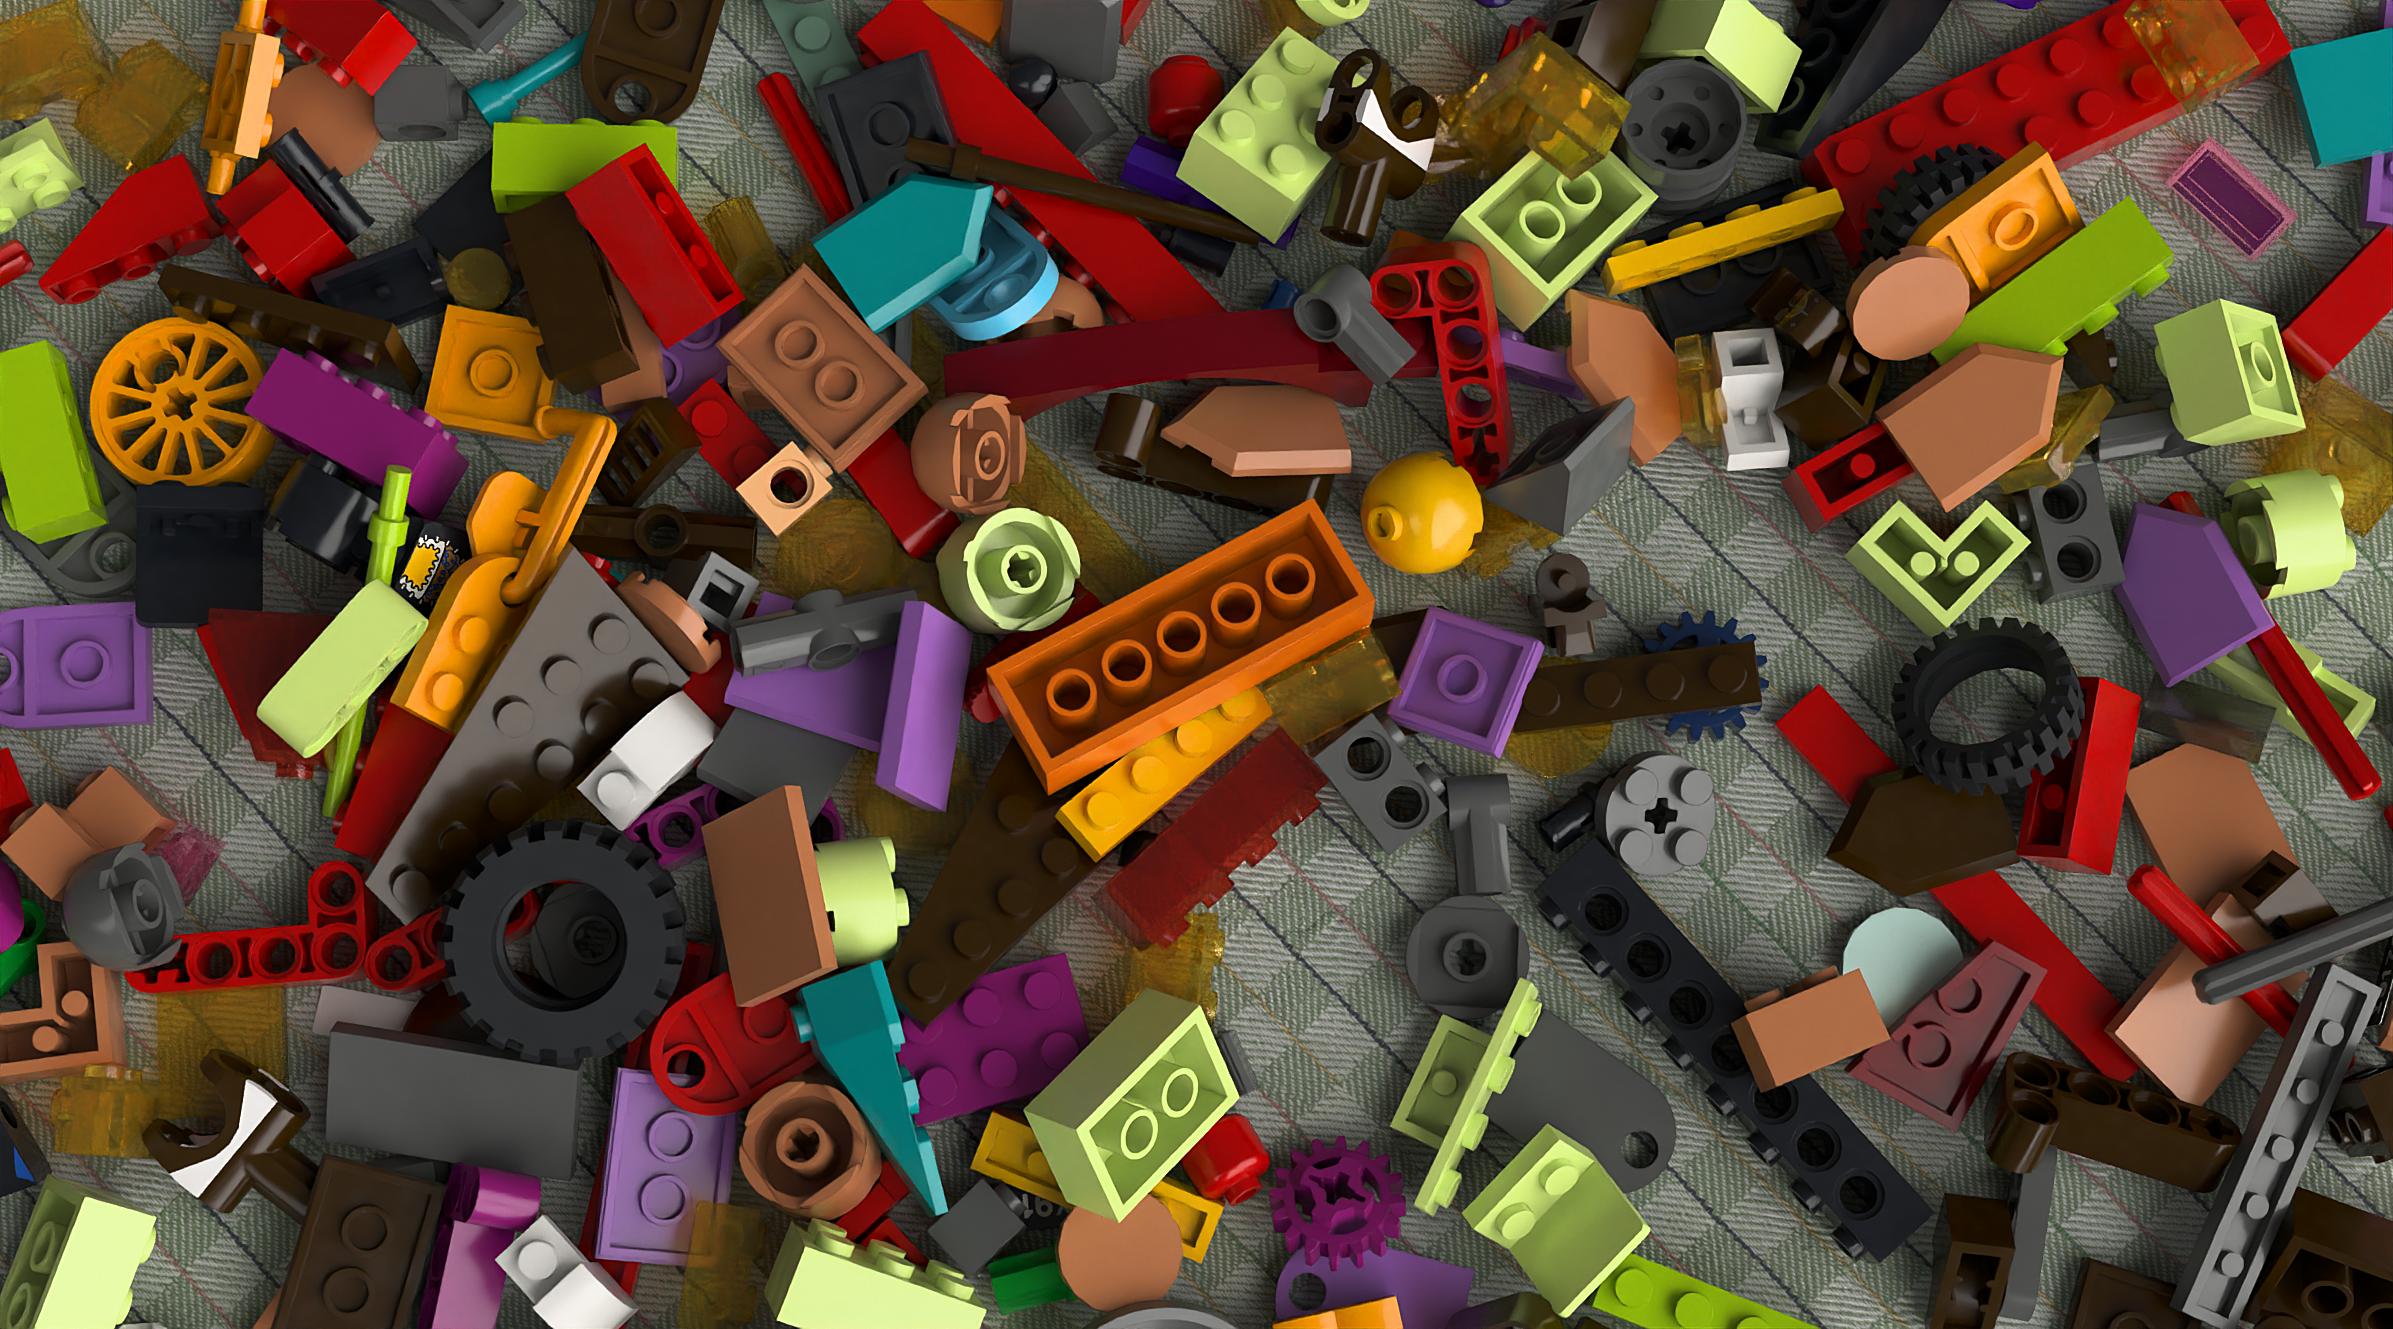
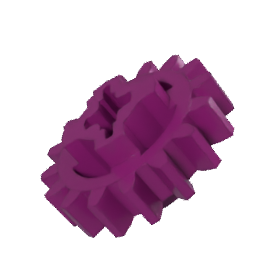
M1338 1136L1334 1149L1327 1150L1319 1139L1312 1140V1155L1306 1157L1303 1153L1293 1150L1290 1153L1292 1170L1277 1168L1275 1172L1277 1188L1269 1192L1270 1210L1275 1211L1272 1213L1274 1232L1285 1233V1249L1289 1253L1298 1250L1302 1246L1305 1248L1306 1265L1312 1266L1318 1261L1320 1256L1328 1257L1330 1270L1338 1271L1341 1258L1350 1257L1357 1269L1364 1267L1363 1252L1370 1250L1377 1256L1382 1257L1386 1254L1384 1236L1398 1239L1401 1234L1399 1218L1406 1216V1196L1401 1195L1403 1193L1401 1173H1390V1157L1386 1153L1372 1160L1370 1158V1143L1365 1140L1353 1151L1347 1149L1345 1136ZM1366 1181L1377 1193L1380 1203L1374 1201L1373 1192L1364 1189L1363 1186ZM1296 1203L1302 1205L1303 1214L1312 1217L1310 1225L1299 1215Z

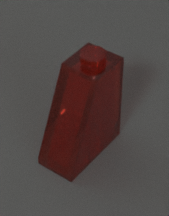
M209 608L208 622L255 760L275 769V778L282 780L311 782L313 781L314 771L334 773L338 732L319 752L309 758H304L262 722L256 713L262 700L336 617Z

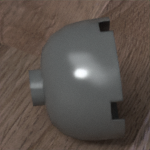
M135 842L104 850L88 857L68 879L62 901L61 924L73 946L90 963L116 972L137 971L170 962L180 949L182 938L172 940L174 922L184 919V904L178 882L168 862L160 854L148 856L141 850L147 846L144 843Z

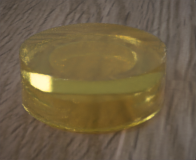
M471 248L461 252L453 259L447 272V284L452 295L463 307L488 311L496 308L505 300L510 291L511 277L508 268L496 253L485 248Z

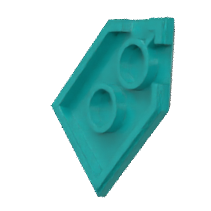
M909 173L809 240L866 324L875 334H878L976 269L981 249L980 239L986 213L990 209L994 187L988 184Z

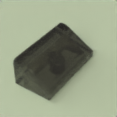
M2155 672L2140 710L2137 727L2259 764L2277 708L2186 680H2181L2168 688L2165 687L2158 672Z

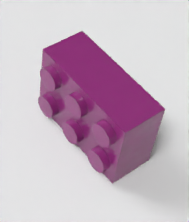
M281 348L243 411L282 444L308 457L311 451L324 457L343 469L342 474L348 480L361 487L367 483L382 491L388 465H400L411 469L412 475L405 511L418 518L436 522L470 465L455 449L459 440L441 429L443 424L421 409L410 405L406 412L395 403L389 401L391 396L387 392L367 380L358 378L356 383H353L339 374L338 371L340 369L324 357L307 350L303 358Z
M1065 952L984 975L924 1033L896 1007L906 1042L900 1044L901 1051L897 1052L900 1065L905 1064L910 1075L915 1078L920 1097L918 1099L919 1113L914 1114L917 1126H932L1039 1095L1091 1043Z

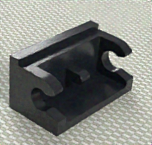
M425 235L310 278L315 293L324 305L392 322L397 330L445 312L447 305L458 306L440 256Z

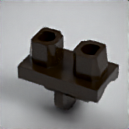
M1557 552L1549 555L1540 563L1536 571L1535 583L1541 595H1527L1529 612L1546 627L1548 646L1550 648H1557V654L1560 657L1596 652L1597 645L1593 620L1607 618L1605 599L1589 588L1590 574L1587 566L1579 557L1567 552Z

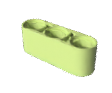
M382 579L370 582L352 598L270 690L257 709V717L302 757L309 758L315 755L337 734L416 645L427 629L428 619Z

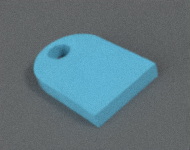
M991 202L990 209L986 213V223H984L980 239L981 249L976 269L923 303L955 334L963 339L973 341L987 340L1004 335L1030 320L1051 298L1059 278L1058 268L1044 245L993 202Z

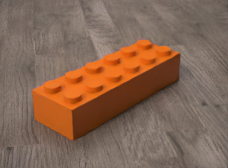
M1311 498L987 668L989 693L1049 796L1370 625L1376 599L1315 499Z

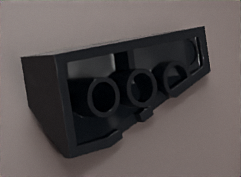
M1798 0L1795 8L1801 14L1795 35L1788 36V38L1802 50V53L1777 113L1762 114L1753 143L1755 148L1759 152L1803 161L1923 48L1952 0Z

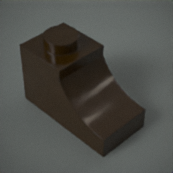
M1944 1193L1932 1238L1933 1267L1930 1296L1924 1321L1925 1329H1994L2016 1251L2007 1200Z

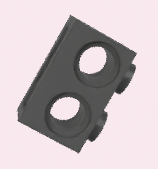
M2097 463L2027 476L2012 489L2013 496L2008 499L2009 517L2011 523L2031 541L2026 547L2027 555H2024L2022 558V568L2027 587L2031 591H2037L2040 605L2109 592L2126 580ZM2044 494H2055L2065 502L2067 506L2066 519H2056L2046 512L2043 506ZM2058 552H2069L2078 558L2082 567L2080 578L2069 577L2060 570L2057 563Z
M1365 710L1311 752L1309 757L1382 850L1390 856L1448 810L1438 798L1446 791V788L1424 761L1416 768L1412 765L1401 750L1409 741L1387 713L1377 720L1372 712ZM1361 737L1373 738L1379 747L1377 763L1366 771L1352 769L1347 759L1350 745ZM1398 786H1409L1416 793L1417 805L1415 810L1406 818H1391L1385 807L1387 795Z

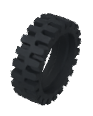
M1958 144L1956 152L1949 146L1936 149L1935 162L1925 154L1913 160L1916 172L1910 175L1902 168L1893 176L1899 186L1894 191L1884 186L1876 197L1883 205L1882 209H1869L1865 220L1871 228L1861 230L1860 243L1865 248L1859 251L1861 263L1866 268L1870 263L1882 256L1885 260H1888L1893 256L1900 255L1901 253L1898 249L1906 247L1914 232L1925 220L2007 160L1990 148L1979 145L1978 149H1976L1971 144Z
M1993 617L1979 619V630L1973 631L1968 621L1955 625L1957 636L1952 639L1944 631L1939 635H1935L1932 639L1936 648L1931 651L1923 645L1920 646L1913 653L1917 666L1905 663L1899 672L1903 683H1894L1892 691L1895 703H1891L1894 725L1907 754L1920 773L1923 772L1926 779L1937 786L1941 782L1946 791L1958 794L1962 786H1964L1969 796H1983L1985 784H1989L1994 795L2007 793L2008 780L2015 778L2019 787L2022 788L2033 783L2029 771L2034 768L2043 776L2053 770L2055 767L2051 755L2053 754L2062 759L2067 756L2071 751L2068 738L2078 740L2082 730L2079 719L2085 718V705L2082 699L2084 696L2077 674L2063 646L2059 645L2057 639L2048 631L2043 634L2039 625L2029 621L2022 628L2019 620L2011 617H2004L2000 628ZM2003 668L2030 671L2043 678L2046 684V693L2037 711L2017 730L1996 740L1963 745L1940 740L1930 730V720L1940 700L1958 683L1983 671Z

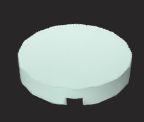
M1894 907L1868 916L1850 932L1844 944L1845 947L1842 951L1841 961L1839 962V975L1841 976L1858 968L1860 969L1884 1025L1888 1029L1964 958L1957 938L1941 920L1919 909Z

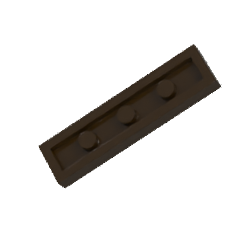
M1746 641L1536 668L1533 678L1527 684L1524 692L1523 703L1513 725L1514 733L1516 736L1762 705L1755 642Z

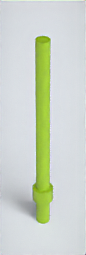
M388 465L386 468L379 510L372 511L367 538L372 541V548L364 587L376 579H382L387 585H391L397 548L405 544L410 520L404 515L412 470L407 467ZM369 698L336 734L322 806V814L327 817L335 818L341 803L345 799H350L354 769Z

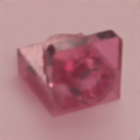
M191 824L188 825L184 833L178 832L171 838L161 855L168 862L178 882L183 904L188 907L227 842Z

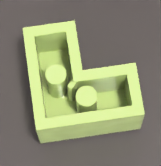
M1658 0L1651 18V26L1645 34L1633 67L1642 73V71L1665 60L1693 59L1713 65L1734 81L1745 100L1746 114L1777 113L1802 50L1784 34V29L1779 23L1765 17L1748 0Z
M1898 500L1844 557L1923 633L1933 640L1932 637L1941 634L2031 541L1987 500L1978 506L1944 541L1906 505Z

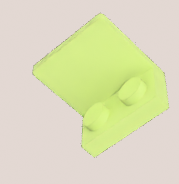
M47 117L0 141V235L11 230L17 224V219L36 209L45 210L59 206L70 198L72 191L85 185L56 126Z
M1549 1124L1543 1127L1462 1212L1475 1231L1510 1250L1542 1296L1550 1302L1553 1311L1563 1318L1569 1317L1650 1232L1648 1224L1591 1151Z

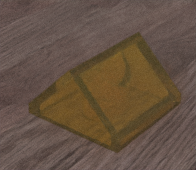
M2325 375L2315 383L2300 407L2306 429L2295 433L2283 434L2259 473L2266 476L2311 468L2322 476L2334 474L2340 481L2343 489L2344 500L2340 510L2344 527L2363 538L2393 504V415L2329 375Z

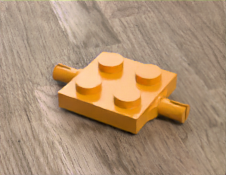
M242 0L237 25H234L231 32L222 31L200 144V149L208 150L209 156H212L204 192L222 196L227 194L231 190L236 162H239L241 157L258 159L259 149L265 148L270 139L273 120L272 114L267 112L271 88L275 89L280 83L284 68V56L278 52L280 38L265 35L264 31H262L267 0Z

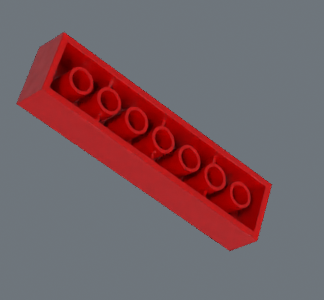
M2120 0L1827 137L1801 162L1799 169L1808 186L1816 187L1818 193L1837 188L1845 210L1831 229L1851 268L1854 270L1863 266L1859 251L1865 249L1860 243L1861 230L1871 228L1865 220L1870 208L1882 209L1883 207L1876 198L1884 186L1892 191L1899 186L1893 176L1902 168L1910 175L1916 172L1913 160L1925 154L1935 162L1936 149L1949 146L1956 152L1958 144H1971L1976 149H1978L1979 145L1990 148L2008 160L2035 140L2048 152L2058 173L2271 74L2293 49L2266 0Z

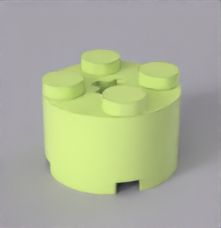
M2303 468L2239 480L2227 487L2223 498L2234 497L2231 511L2220 513V526L2262 601L2330 588L2338 582L2342 572L2354 569L2356 549L2352 539L2345 534L2343 517L2340 510L2344 500L2343 489L2340 481L2334 474L2322 476L2314 469Z
M1011 508L968 519L955 529L936 556L940 588L948 607L968 629L975 633L1002 635L1039 630L1053 624L1069 609L1074 597L1071 598L1075 585V578H1080L1081 564L1079 553L1074 540L1066 528L1049 515L1044 516L1026 508ZM1011 567L1012 572L1007 573V569Z
M871 836L813 844L838 968L867 964L878 960H892L902 944L899 927L909 924V906L905 890L903 888L894 889L891 873L895 871V851L890 836Z

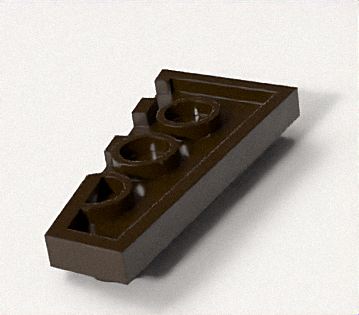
M170 263L165 264L157 282V285L173 306V312L187 321L196 324H207L208 320L216 322L243 336L284 348L304 356L307 350H310L329 360L341 370L411 395H415L423 375L392 322Z

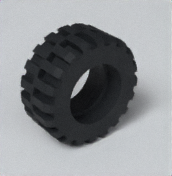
M549 819L535 822L518 830L516 829L489 844L476 855V859L467 868L462 870L452 885L455 889L450 900L444 903L439 921L444 924L443 936L437 941L438 960H444L447 976L443 978V982L449 997L456 995L464 1008L459 1014L471 1028L475 1024L482 1028L489 1035L486 1041L498 1049L503 1050L507 1046L521 1052L520 1059L539 1063L541 1059L557 1060V1065L577 1064L580 1059L592 1056L598 1059L614 1053L616 1048L628 1041L631 1043L642 1034L653 1020L659 1016L674 993L681 978L680 974L683 962L687 956L688 939L685 934L687 916L684 902L680 903L674 888L677 884L668 869L663 870L653 858L655 853L642 842L638 844L625 836V831L618 830L609 824L602 826L591 823L590 819ZM553 881H575L596 889L612 903L623 925L624 951L616 972L601 988L578 998L558 999L534 991L517 976L506 953L505 931L512 910L530 890Z

